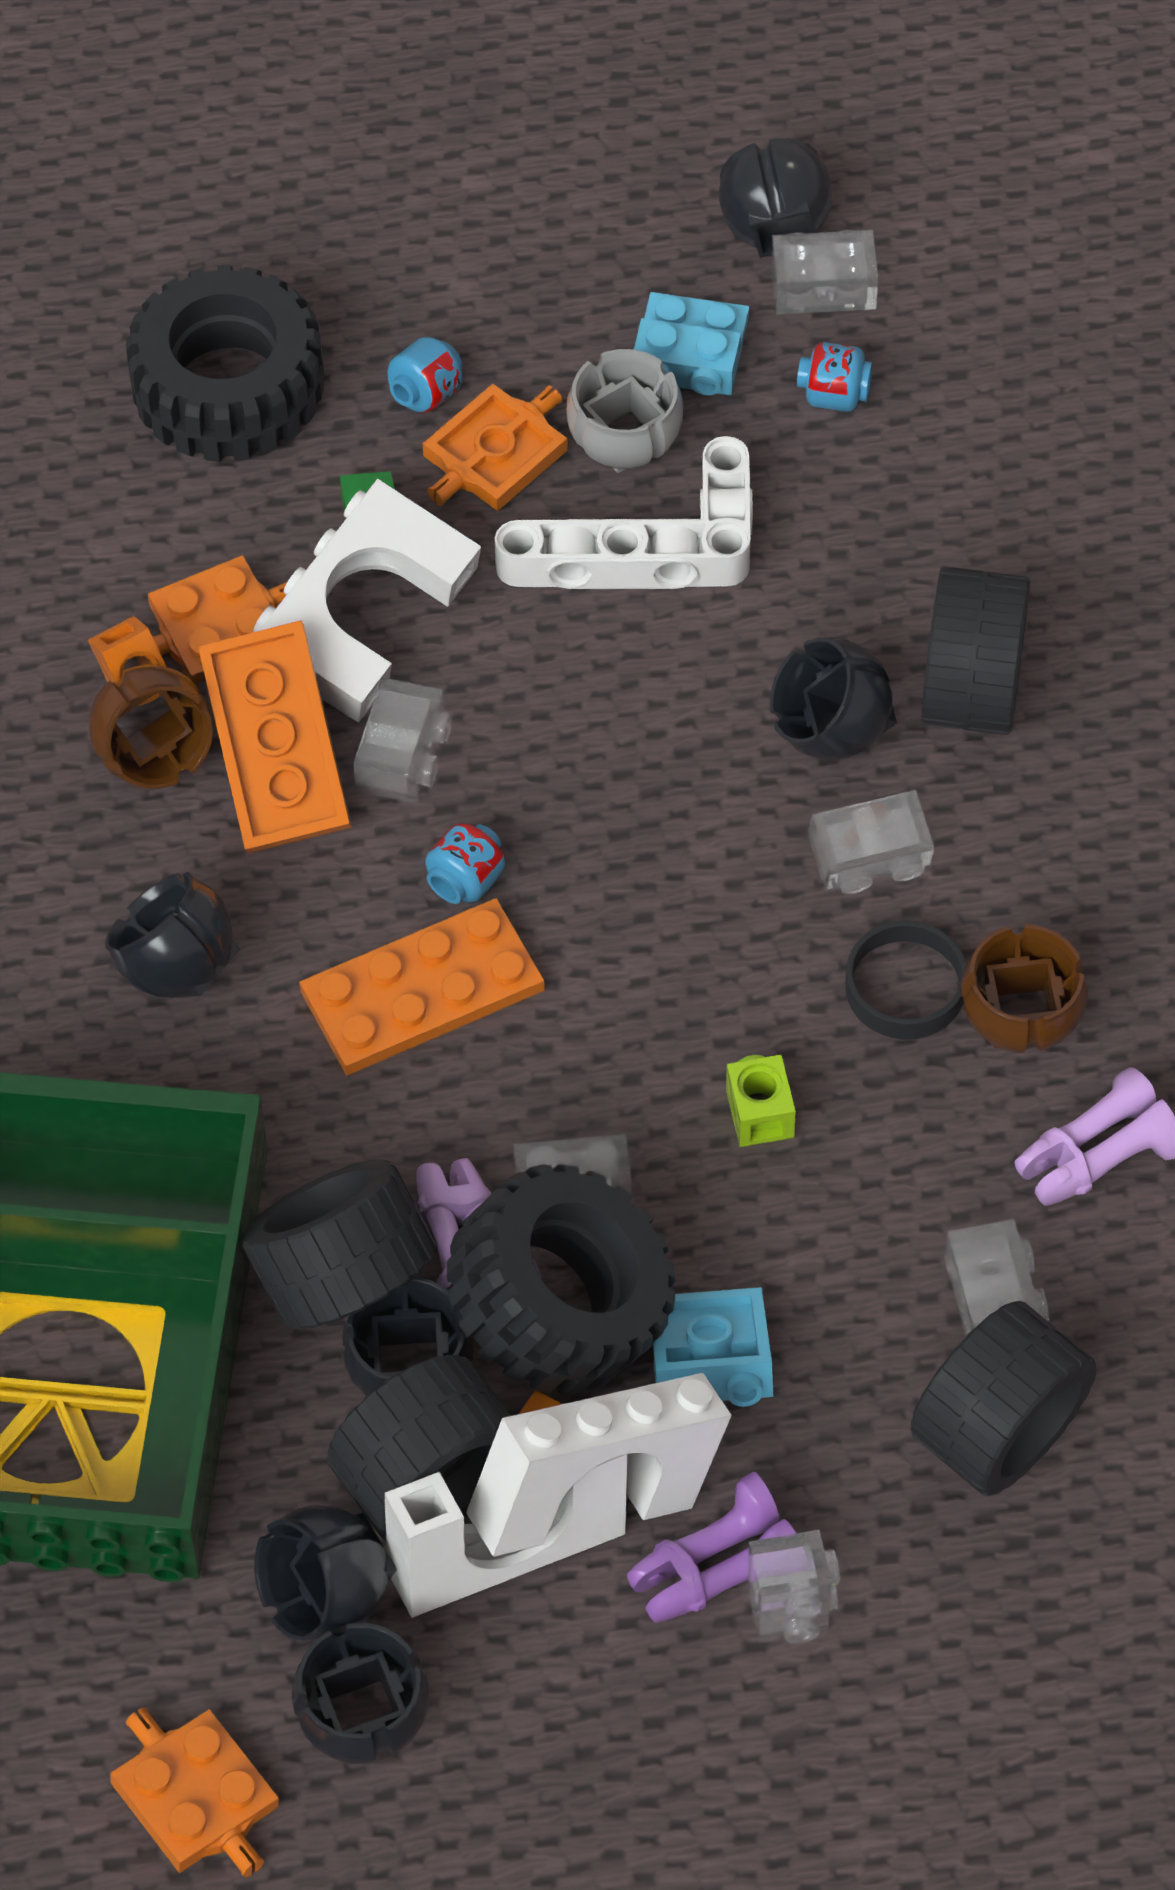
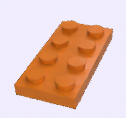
M302 620L198 646L246 852L249 854L352 828L307 634Z
M497 898L299 981L300 992L346 1076L545 991L544 979Z

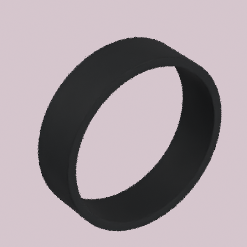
M895 921L880 925L863 935L851 950L847 961L845 982L848 1003L856 1017L864 1025L881 1035L896 1039H918L933 1035L947 1027L956 1018L963 1006L964 999L961 994V984L966 966L965 958L960 948L947 934L931 925L915 921ZM893 942H915L935 949L951 963L958 976L959 988L953 999L936 1013L921 1018L902 1019L885 1015L867 1004L855 987L853 980L854 971L859 962L869 952L882 945Z

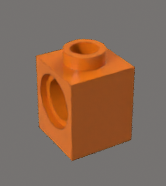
M135 616L88 639L107 682L109 680L112 682L120 681L123 677L126 662L134 656H142L141 665L154 664L166 667L149 628ZM157 692L140 705L154 701L160 696Z

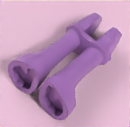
M751 1472L737 1482L735 1506L721 1519L697 1532L676 1541L664 1540L656 1544L653 1552L643 1558L628 1572L627 1579L633 1590L641 1593L677 1574L679 1575L680 1581L658 1593L646 1606V1611L652 1621L659 1623L674 1619L690 1611L697 1612L704 1609L706 1601L733 1586L770 1572L796 1573L809 1565L806 1551L790 1523L785 1519L779 1522L778 1510L767 1486L756 1472ZM764 1533L757 1542L740 1553L702 1572L699 1571L697 1564L748 1538Z

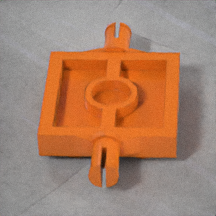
M491 384L422 443L423 456L446 474L432 487L427 489L429 498L434 503L437 502L438 506H443L457 491L464 489L478 496L496 511L505 506L568 451L567 437L550 426L544 417L562 403V396L558 390L555 389L553 391V386L548 385L531 402H525L509 396L496 385Z
M241 555L148 593L149 606L159 623L160 634L154 636L153 639L161 656L169 653L171 658L182 666L187 677L194 684L205 680L198 646L252 633L257 620L264 610L270 605L276 609L285 598L284 588L287 582L267 590L264 585L256 580L244 556ZM135 656L136 659L138 658V663L141 665L142 656Z
M147 1708L138 1709V1716L133 1712L126 1720V1725L134 1732L144 1745V1748L139 1755L110 1773V1781L176 1870L181 1873L204 1857L226 1852L241 1871L244 1878L252 1875V1869L257 1872L264 1865L265 1861L257 1854L245 1836L255 1823L278 1808L279 1798L210 1709L179 1729L166 1733L162 1731L148 1713Z

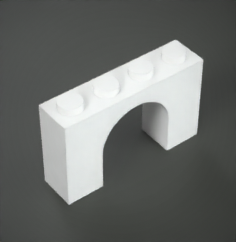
M379 479L375 481L367 493L359 490L345 509L344 517H346V520L337 531L330 528L325 532L314 550V555L317 557L307 570L299 567L293 573L284 588L285 598L276 609L271 605L268 606L257 620L253 632L302 620L322 700L357 722L364 717L388 686L392 663L348 635L335 623L326 604V599L332 588L352 573L370 569L385 570L400 575L448 607L476 571L481 551L480 545Z
M699 1373L502 1418L466 1513L493 1557L544 1545L559 1505L568 1490L590 1470L610 1459L627 1454L626 1494L643 1520L692 1509L732 1415L704 1373Z
M627 1454L598 1465L581 1477L568 1490L559 1505L544 1545L494 1557L473 1524H464V1516L440 1472L385 1492L387 1553L397 1568L391 1580L411 1618L625 1535Z

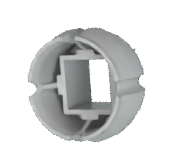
M634 349L607 351L601 353L597 366L587 361L577 372L567 397V422L574 440L590 458L605 466L612 467L617 473H620L625 469L645 466L651 461V458H659L669 450L675 442L683 423V398L673 372L667 373L663 367V361L647 352ZM630 411L643 424L631 430H619L607 426Z

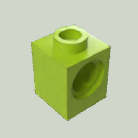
M751 1055L740 1059L738 1062L727 1064L726 1093L739 1146L744 1147L794 1138L796 1111L782 1055L769 1057ZM761 1093L769 1096L770 1098L765 1100H755L750 1098L749 1096L752 1094Z

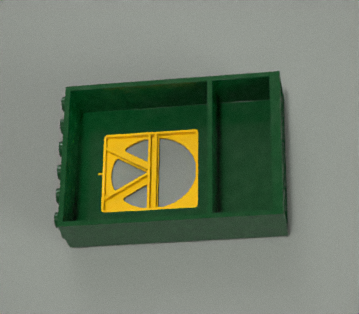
M0 1072V1335L18 1322L46 1312L75 1311L89 1314L115 1327L130 1342L140 1360L145 1380V1390L0 1377V1402L26 1404L0 1434V1566L13 1561L33 1563L36 1567L46 1571H62L67 1567L87 1568L107 1577L122 1576L125 1572L149 1574L152 1578L163 1582H179L183 1578H200L250 1260L241 1245V1239L245 1230L248 1229L251 1222L258 1215L268 1153L261 1095ZM55 1407L83 1472L82 1476L76 1480L48 1484L25 1481L2 1470L3 1465ZM81 1409L137 1414L140 1419L125 1446L110 1461H105L100 1455Z

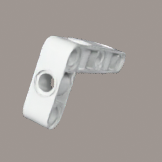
M728 436L717 437L704 447L702 489H700L701 519L514 520L503 524L495 535V563L498 577L510 586L560 587L566 589H677L684 587L732 586L742 582L747 577L750 568V542L753 522L748 448L742 441Z

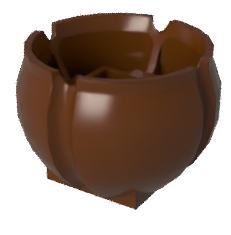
M154 664L131 667L123 671V677L120 681L112 682L109 680L93 700L94 703L89 719L91 744L97 755L102 758L106 768L123 781L146 789H161L180 783L179 773L185 769L194 773L205 760L213 735L209 705L205 698L199 694V689L192 680L181 672ZM158 692L169 708V711L127 739L116 721Z
M1025 924V928L1020 934H1014L1009 926L991 933L980 942L965 966L962 977L961 994L965 1001L964 1009L969 1022L979 1035L994 1045V1048L1025 1053L1028 1046H1034L1038 1051H1042L1061 1043L1078 1025L1084 1015L1087 1003L1088 985L1084 979L1085 970L1081 963V958L1067 939L1046 927ZM1044 990L1047 1012L1008 1015L1000 1010L998 995Z

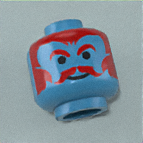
M432 337L419 338L391 359L387 369L390 392L399 404L420 413L432 411L456 393L461 386L462 361L459 354L449 343Z
M820 342L813 348L811 358L801 357L797 387L806 388L807 402L813 407L851 412L856 409L859 401L867 402L873 362L865 361L864 352L859 347Z
M464 823L451 826L426 856L425 866L428 873L426 877L428 884L438 896L450 903L458 904L461 901L472 903L480 900L504 871L506 863L503 852L500 849L501 840L494 831L481 824L475 827Z

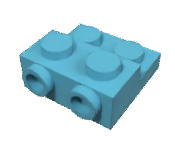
M650 292L645 317L641 318L634 350L647 352L663 361L664 369L667 373L673 372L679 388L691 389L702 395H714L716 393L732 395L749 319V306Z
M762 1288L675 1294L673 1312L668 1315V1326L661 1337L652 1344L655 1382L659 1383L704 1373L722 1401L730 1400L734 1405L747 1407L754 1405L761 1398L773 1397L772 1358Z

